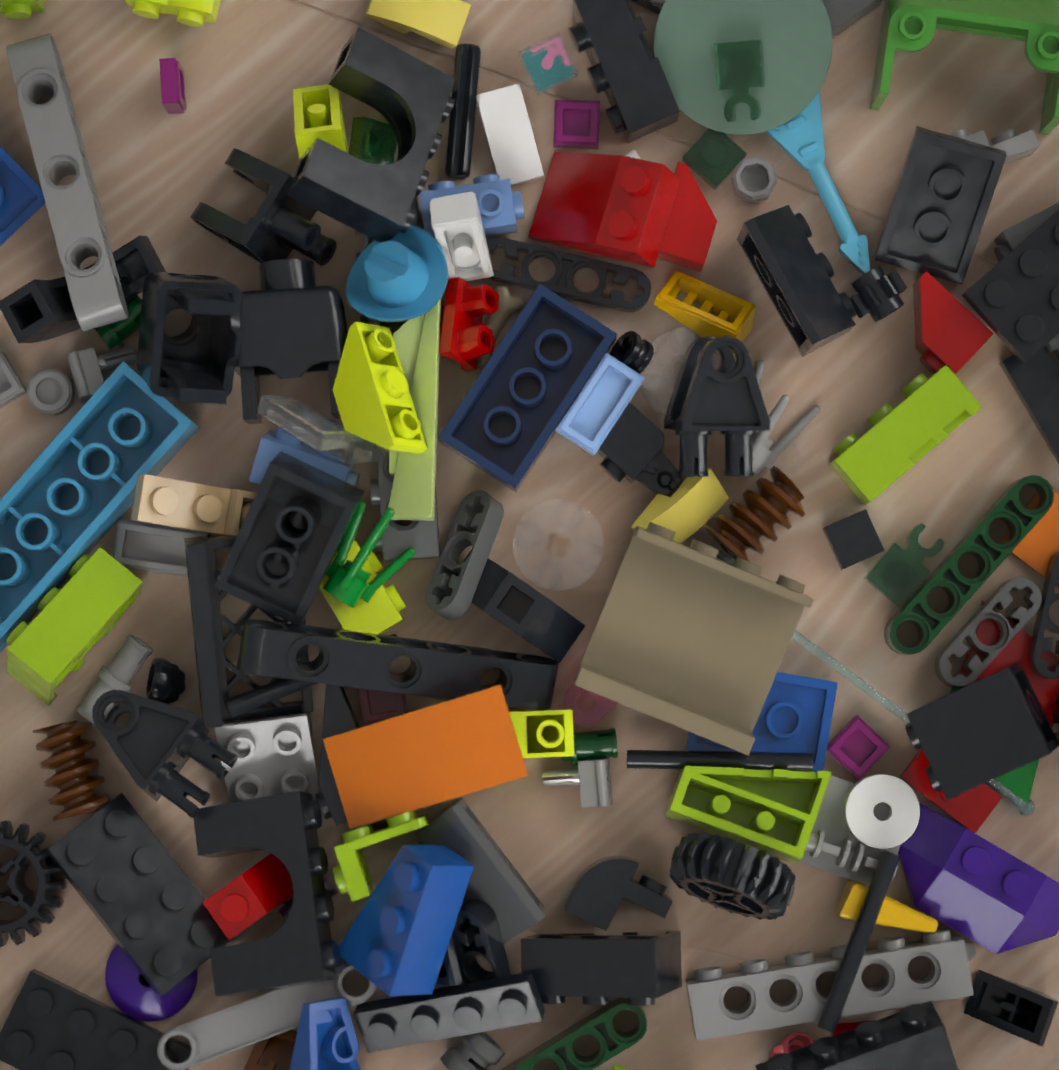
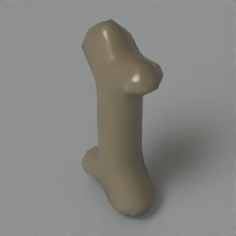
M504 283L493 287V290L499 295L498 311L490 314L484 324L492 330L495 337L494 344L508 317L516 311H521L526 305L524 298L513 296L509 286ZM493 353L478 357V368L483 370Z

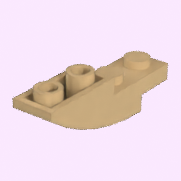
M138 474L131 520L214 535L236 536L241 529L256 492Z

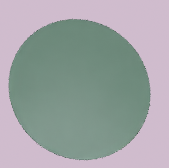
M665 0L654 33V57H658L678 108L698 124L727 134L748 135L766 132L796 117L809 105L820 90L826 78L832 56L831 24L822 0Z

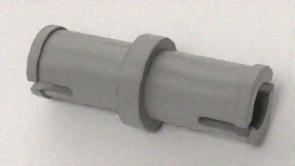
M129 634L126 642L108 667L102 666L98 671L97 675L100 678L81 705H78L76 708L77 712L94 724L92 711L96 700L103 693L111 690L129 692L133 687L130 683L154 650L141 639ZM111 703L109 706H107L104 712L105 717L115 703Z

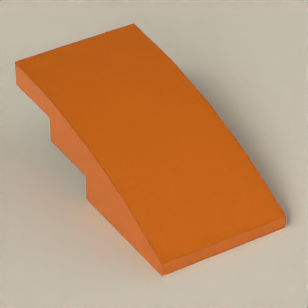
M501 685L323 739L349 829L528 776Z

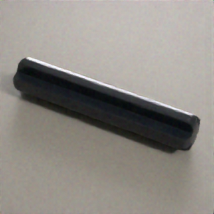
M467 43L458 44L455 55V82L452 89V98L455 99V102L450 112L445 168L447 176L453 178L469 177L471 168L481 52L478 45Z

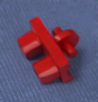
M460 277L448 279L445 305L441 307L439 354L457 361L465 372L477 370L478 357L493 353L495 337L492 330L482 324L483 316L494 314L498 311L499 295L487 285L471 286Z

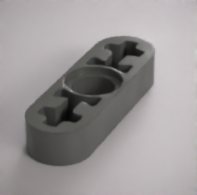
M483 490L473 491L462 500L426 592L427 606L447 620L457 619L468 610L504 516L502 504ZM472 545L468 558L458 564L459 556L463 550Z
M1021 577L1002 583L937 655L934 667L939 680L951 687L967 686L974 682L1039 610L1042 602L1039 587L1032 580ZM1025 589L1027 594L1024 597V601L1028 606L1026 608L1022 606L1016 607L1006 616L1014 621L1012 626H1010L1008 620L1002 614L993 611L992 608L996 605L999 611L1005 610L1013 600L1009 591ZM984 619L993 620L1000 630L998 641L991 646L982 644L976 635L977 625ZM966 638L969 646L984 656L980 660L977 654L971 655L963 665L967 671L966 675L955 674L951 676L948 671L952 665L948 658L950 656L959 658L968 651L969 647L962 644V641Z

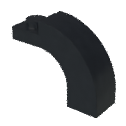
M140 235L113 252L126 304L133 297L143 292L144 280L149 273L166 272L148 236ZM92 264V265H90V266H88V267H86V268H84V269H89V268H91L94 264ZM65 276L52 280H32L0 300V309L18 343L41 342L81 328L74 312Z

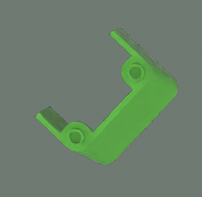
M885 0L870 109L879 110L889 94L895 51L909 53L921 51L931 42L935 29L1024 41L1025 55L1028 62L1035 69L1048 72L1039 133L1048 135L1059 124V0Z

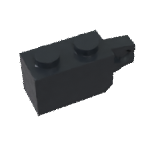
M629 402L597 451L604 458L599 465L619 483L624 477L631 484L636 480L654 493L665 496L670 494L683 478L678 476V470L662 452L664 448V433Z

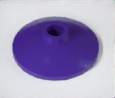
M118 944L108 958L105 971L106 987L114 1004L128 1016L150 1022L167 1019L182 1010L192 998L198 979V969H196L159 998L150 985L143 983L141 973Z

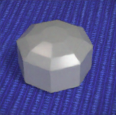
M756 156L741 160L731 177L735 195L752 204L768 199L777 183L773 164Z

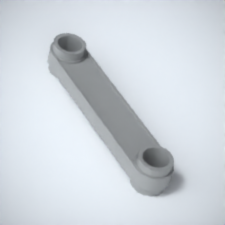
M349 963L335 969L337 977L335 980L280 988L167 1031L158 1042V1058L168 1069H188L297 1028L303 1003L344 997L346 998L348 1008H351L370 999L375 992L376 985L368 979V989L363 995L359 997L349 996L342 988V979L346 972L355 968ZM175 1035L184 1036L191 1043L192 1052L185 1062H173L166 1054V1044Z

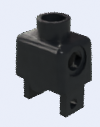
M280 259L261 263L259 265L261 290L241 292L240 329L242 336L240 356L237 359L234 371L241 376L243 420L247 424H262L259 376L277 375L279 379L299 378L304 373L329 371L331 414L335 419L341 418L333 393V386L348 329L345 307L339 292L332 286H316L315 268L312 260Z
M152 272L145 277L136 365L137 370L152 393L157 396L175 397L178 402L226 404L227 396H229L233 387L234 370L237 359L240 356L242 336L240 329L242 295L236 285L221 277L212 275ZM182 308L187 313H191L192 320L190 326L184 333L173 337L165 333V317L170 311Z

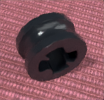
M628 331L615 342L610 355L640 374L650 363L654 347L649 341L641 340L638 333Z

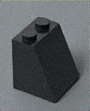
M1020 661L906 714L910 723L905 724L908 737L916 750L923 749L930 763L929 766L925 767L928 779L936 792L943 791L947 800L1045 757L1059 746V741Z

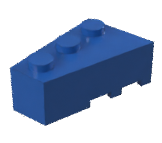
M403 845L339 944L340 957L388 996L432 994L474 865L446 845Z

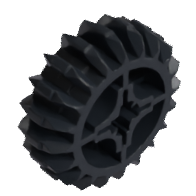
M10 820L0 823V846H8L19 852L7 864L0 865V876L12 871L7 882L8 887L12 890L11 892L7 890L0 893V903L8 902L14 907L21 906L27 913L17 920H0V947L7 944L9 934L16 945L25 942V930L33 937L40 935L42 930L38 920L48 925L55 920V916L47 906L60 908L64 903L61 897L52 894L53 890L67 888V881L62 879L54 880L53 873L60 872V869L56 864H50L48 859L50 856L48 851H46L49 847L43 851L39 848L46 837L45 834L38 832L30 840H27L30 831L29 825L23 823L18 826L13 835V826ZM30 861L35 868L38 878L36 899L32 897L33 892L26 886L24 880Z
M705 832L699 834L690 833L681 838L671 858L669 877L678 888L685 890L688 895L699 898L700 902L709 903L715 908L727 910L731 914L737 913L746 918L751 916L759 920L765 918L772 920L784 916L787 906H790L795 890L796 876L787 864L781 863L778 857L768 855L765 850H759L750 844H744L734 838H724L719 834L712 836Z

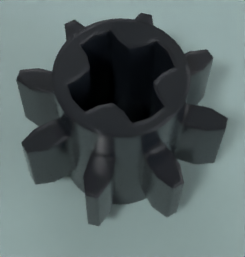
M878 266L851 283L857 294L852 296L850 300L859 319L869 313L876 323L904 305L899 294L904 292L907 286L897 270L886 275L881 266Z

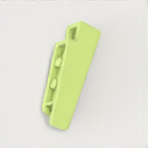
M441 298L431 310L419 317L407 320L393 334L399 360L408 382L409 392L417 417L421 423V430L428 450L422 454L390 450L389 474L394 475L388 508L394 510L391 520L434 521Z

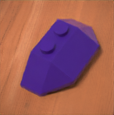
M919 803L920 817L918 825L911 837L900 845L898 852L911 898L916 908L995 954L1056 936L1059 930L1058 882L967 828Z

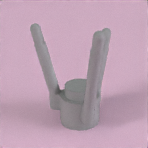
M758 360L754 369L759 385L765 367L763 360ZM787 395L781 396L769 414L770 431H759L757 434H753V471L755 475L759 476L763 467L770 470L777 457L820 412L819 406L814 405L769 450L773 441L768 439V436L790 400Z

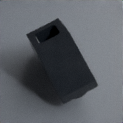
M470 551L469 554L466 556V558L464 559V561L468 558V556L470 555L471 551ZM489 558L487 559L471 603L549 657L561 663L586 625Z

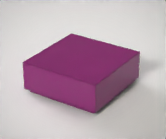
M176 58L159 59L162 105L168 114L184 113V110H186L184 70Z
M555 100L553 148L598 149L600 101Z
M855 715L827 745V751L857 780H860L891 748L858 715Z

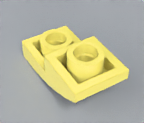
M370 0L365 16L404 35L412 31L451 50L458 45L471 5L461 0Z
M707 467V477H687L672 497L657 494L631 528L634 531L636 526L647 530L649 523L653 522L675 531L673 541L682 543L708 522L729 497L712 469Z

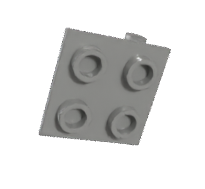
M297 713L291 716L276 718L268 717V719L261 720L254 719L253 721L238 723L229 722L223 724V726L215 727L217 742L231 753L238 755L233 768L221 761V764L229 771L224 778L229 803L295 791L312 794V797H316L315 794L320 793L311 740L312 724L310 716L307 717V713Z
M831 775L803 859L798 862L869 886L882 850L898 855L900 845L888 849L873 848L860 842L852 835L845 823L843 808L845 798L855 783ZM885 802L878 803L874 807V816L878 820H883L889 815V807ZM897 864V867H896V870H895V872H894V875H893L892 880L894 879V877H895V875H896V872H897V869H898V864Z

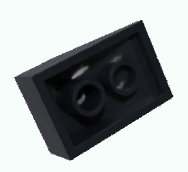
M281 451L267 468L214 587L300 627L349 528L365 491Z

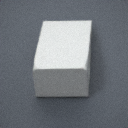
M520 84L510 85L477 95V107L496 174L500 175V180L510 179L512 186L544 177Z
M466 192L432 199L430 201L431 222L436 241L439 243L447 262L448 279L460 277L464 281H471L494 276L475 193Z

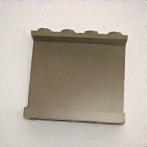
M653 522L649 523L647 530L636 526L574 676V685L749 756L756 739L752 734L803 609L805 606L810 608L813 599L803 594L806 585L783 575H779L777 582L759 576L762 567L736 557L733 565L716 558L719 549L694 539L690 547L673 541L675 531Z

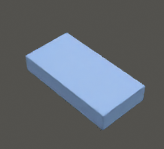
M606 353L555 432L594 456L641 386L645 377Z

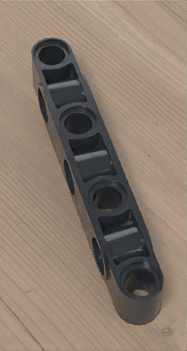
M258 619L244 621L237 663L239 670L255 675L451 700L501 685L507 706L536 710L551 709L559 662L537 655L310 625H300L298 627L290 623ZM306 644L319 646V654L313 661L304 663L296 659L297 652L302 646ZM399 656L411 658L409 668L401 674L389 672L390 663L394 658ZM494 667L500 669L499 678L495 683L491 685L480 684L481 675L485 670Z

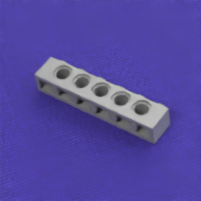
M939 929L935 933H922L923 940L905 943L904 937H890L877 940V948L865 950L841 1017L923 1004L928 1001L937 1002L973 996L964 939L958 935L951 936L950 929ZM847 945L831 948L832 955L818 958L813 957V952L789 954L785 956L786 963L768 966L767 959H757L740 963L739 971L722 973L721 967L695 970V978L685 979L696 1040L700 1041L819 1021L829 994L817 992L815 987L816 979L825 971L837 973ZM917 956H926L930 965L928 973L921 979H911L907 971L909 962ZM873 963L881 964L884 969V978L881 983L874 987L864 986L861 976L865 967ZM784 978L792 981L793 993L789 999L777 1002L770 998L769 990L776 980ZM734 986H741L748 991V1000L739 1009H730L723 1003L724 994L729 988Z

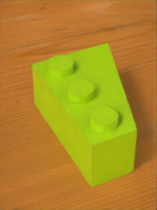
M947 365L930 378H927L923 373L919 374L901 390L907 396L901 403L893 408L887 402L867 419L873 427L858 438L852 432L832 449L838 457L829 465L864 505L872 502L936 445H939L949 437V434L970 416H974L983 408Z
M101 547L91 557L87 554L81 556L70 569L68 575L71 579L61 590H58L56 587L52 588L39 603L37 609L41 612L30 624L25 621L21 622L6 640V643L10 645L7 648V673L48 706L58 696L54 692L57 686L71 671L78 672L85 663L83 660L84 656L101 638L105 639L141 595L143 581Z
M685 766L678 774L664 816L715 835L719 834L724 838H734L744 844H750L759 850H765L768 855L794 864L803 859L832 771L808 772L788 771L785 769L753 770L731 767Z

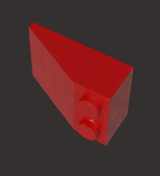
M554 151L528 238L654 268L681 180L665 164L623 155Z

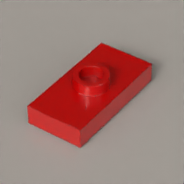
M921 748L899 778L961 826L976 833L1002 797L985 784H982L947 800L943 791L936 792L932 787L925 767L929 766L930 763Z

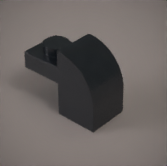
M609 856L593 862L580 874L564 905V910L607 931L622 898L663 918L666 917L673 901L664 894L667 886L645 875H642L639 882L632 879L639 865L637 860L625 856Z

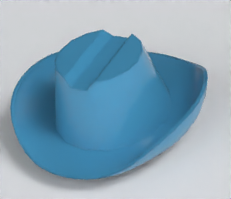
M410 225L406 233L398 232L390 241L378 242L373 240L357 257L349 272L346 283V298L350 305L362 315L384 322L408 320L427 313L442 297L448 281L447 262L439 243L430 233Z

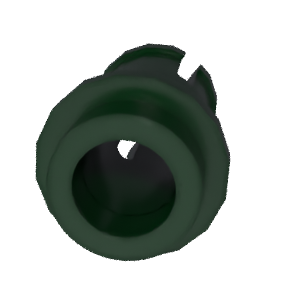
M138 295L126 304L129 318L94 328L110 350L117 345L122 348L124 346L122 341L140 328L142 300Z
M615 728L575 732L574 756L562 757V761H571L572 765H577V760L606 757L617 758L618 747Z

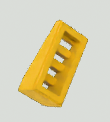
M677 270L673 272L654 299L655 306L701 337L711 336L717 338L729 336L737 338L742 343L753 327L757 306ZM681 291L688 294L683 302L676 299ZM697 301L702 304L699 309L694 307ZM712 312H715L718 316L716 317V316L712 315L711 313H712Z
M848 880L834 912L839 917L856 921L869 887L857 881ZM887 895L875 923L927 933H935L939 925L932 916Z

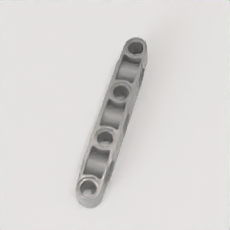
M51 33L6 46V52L78 323L83 331L127 319L129 314L55 41ZM53 94L49 102L37 104L43 96ZM76 175L70 184L58 186L63 177ZM98 257L97 262L91 268L79 269L81 263L86 258Z

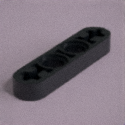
M494 237L487 240L490 255L495 254L497 248H502L505 251L506 258L518 261V252L527 253L522 262V277L513 276L516 266L502 264L499 271L493 270L494 276L488 277L493 281L536 290L538 285L542 284L560 297L623 312L641 310L650 298V281L643 272L637 269L503 237ZM540 257L551 260L555 266L554 276L545 282L534 280L529 273L531 262ZM590 268L598 274L599 285L594 291L582 292L575 287L573 277L578 270ZM606 273L615 274L612 284L626 286L628 279L636 280L637 289L643 291V295H637L633 298L632 302L624 301L623 292L611 289L610 298L601 297L606 287Z

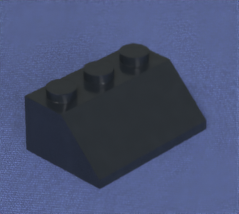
M786 205L744 222L737 240L799 352L804 357L851 331L856 325L852 318L857 314L848 295L845 292L838 294L830 279L834 276V271L827 257L822 252L816 254L808 238L812 237V232L807 221L800 212L794 215L790 206Z

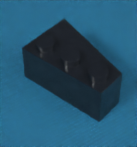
M573 0V26L568 27V31L578 53L586 51L592 64L591 67L587 68V73L596 93L604 91L611 105L610 108L606 109V114L615 134L623 132L627 142L630 143L677 122L680 112L660 61L658 57H654L643 34V31L647 29L642 17L636 18L629 1Z
M666 931V934L662 936H637V932H623V935H594V933L534 934L521 939V973L531 971L543 1004L565 1003V996L582 997V1004L585 1005L609 1004L610 997H627V1005L630 1006L654 1005L655 998L682 987L681 931Z

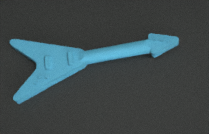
M818 91L809 105L796 117L765 133L801 168L809 172L843 243L839 248V252L864 275L870 271L868 241L865 235H858L824 164L825 150L820 91Z

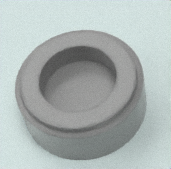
M44 369L37 372L30 379L27 386V397L32 407L37 411L49 416L60 415L66 412L73 404L75 387L71 379L61 371Z

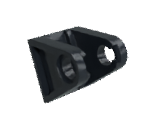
M233 148L224 164L233 168L235 174L264 191L267 197L255 216L250 217L246 224L203 202H199L190 218L207 231L259 263L287 259L294 249L314 260L320 266L326 265L332 259L337 243L334 239L321 234V227L317 223L311 222L317 210L287 196L293 177L283 170L239 149Z
M711 336L701 337L693 341L686 350L664 418V428L675 430V434L680 435V471H678V476L680 477L708 476L707 435H711L712 431H720V434H725L724 476H754L753 434H757V431H770V420L749 352L745 345L737 338L729 336L717 338ZM716 349L721 355V364L717 370H715L712 364V356Z
M111 690L103 693L93 706L92 718L95 726L135 783L155 801H158L163 796L187 813L190 818H194L201 809L186 797L189 795L204 806L209 799L210 793L202 790L179 773L187 761L192 758L214 774L217 779L222 780L229 771L218 763L215 758H219L231 768H233L238 759V755L231 753L209 737V729L205 728L202 720L190 711L123 690ZM120 702L108 713L105 719L104 712L107 706L111 703ZM130 713L127 723L123 726L115 727L118 717L122 714Z

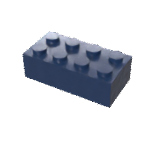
M539 284L438 436L439 442L506 487L517 492L556 433L555 430L604 355L610 351L616 342L617 333L542 284Z

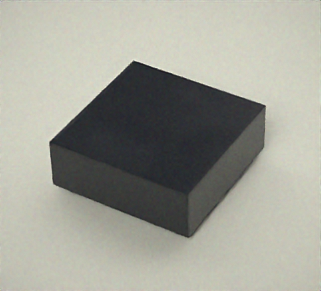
M866 509L822 528L841 570L885 551Z

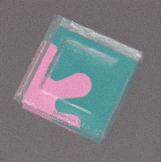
M559 32L518 51V56L537 95L578 76V70Z

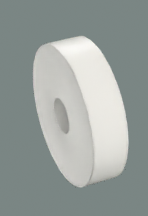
M872 774L857 781L849 790L843 808L845 823L852 835L860 842L879 849L893 848L908 840L914 833L920 817L919 802L912 788L903 780L887 774ZM885 802L889 807V815L883 820H878L874 816V807L878 803Z

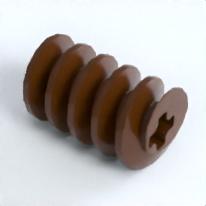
M775 466L770 469L773 482L762 477L756 481L760 495L748 489L742 494L747 507L736 502L729 505L733 520L722 514L715 518L720 532L708 526L705 527L719 546L734 560L738 557L750 562L746 552L748 548L762 554L764 548L760 537L764 536L775 542L778 539L773 527L776 523L789 530L792 527L787 516L789 511L800 517L805 515L801 505V501L805 499L796 485Z
M75 720L32 731L33 733L47 734V738L36 745L37 751L51 752V756L42 761L40 767L42 769L55 770L56 772L45 780L44 784L46 787L60 789V792L48 800L49 804L64 806V810L54 816L53 821L97 811L99 806L109 800L108 794L94 793L93 790L104 783L105 778L104 776L90 775L89 773L90 770L101 763L100 758L85 756L86 752L97 745L95 740L81 739V735L92 728V723Z

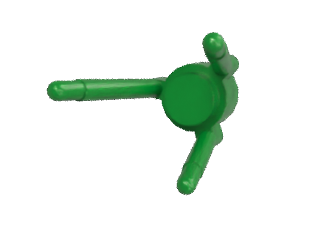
M361 501L341 542L336 558L326 573L329 580L323 589L352 608H355L360 599L368 603L376 590L415 554L413 547L407 548L372 581L367 583L371 574L364 570L362 566L394 515L392 508L385 510L354 561L347 560L345 563L366 509V503Z

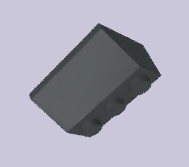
M462 798L416 833L421 840L417 845H446L474 865L462 903L469 899H479L487 903L497 916L503 944L545 917L544 905Z

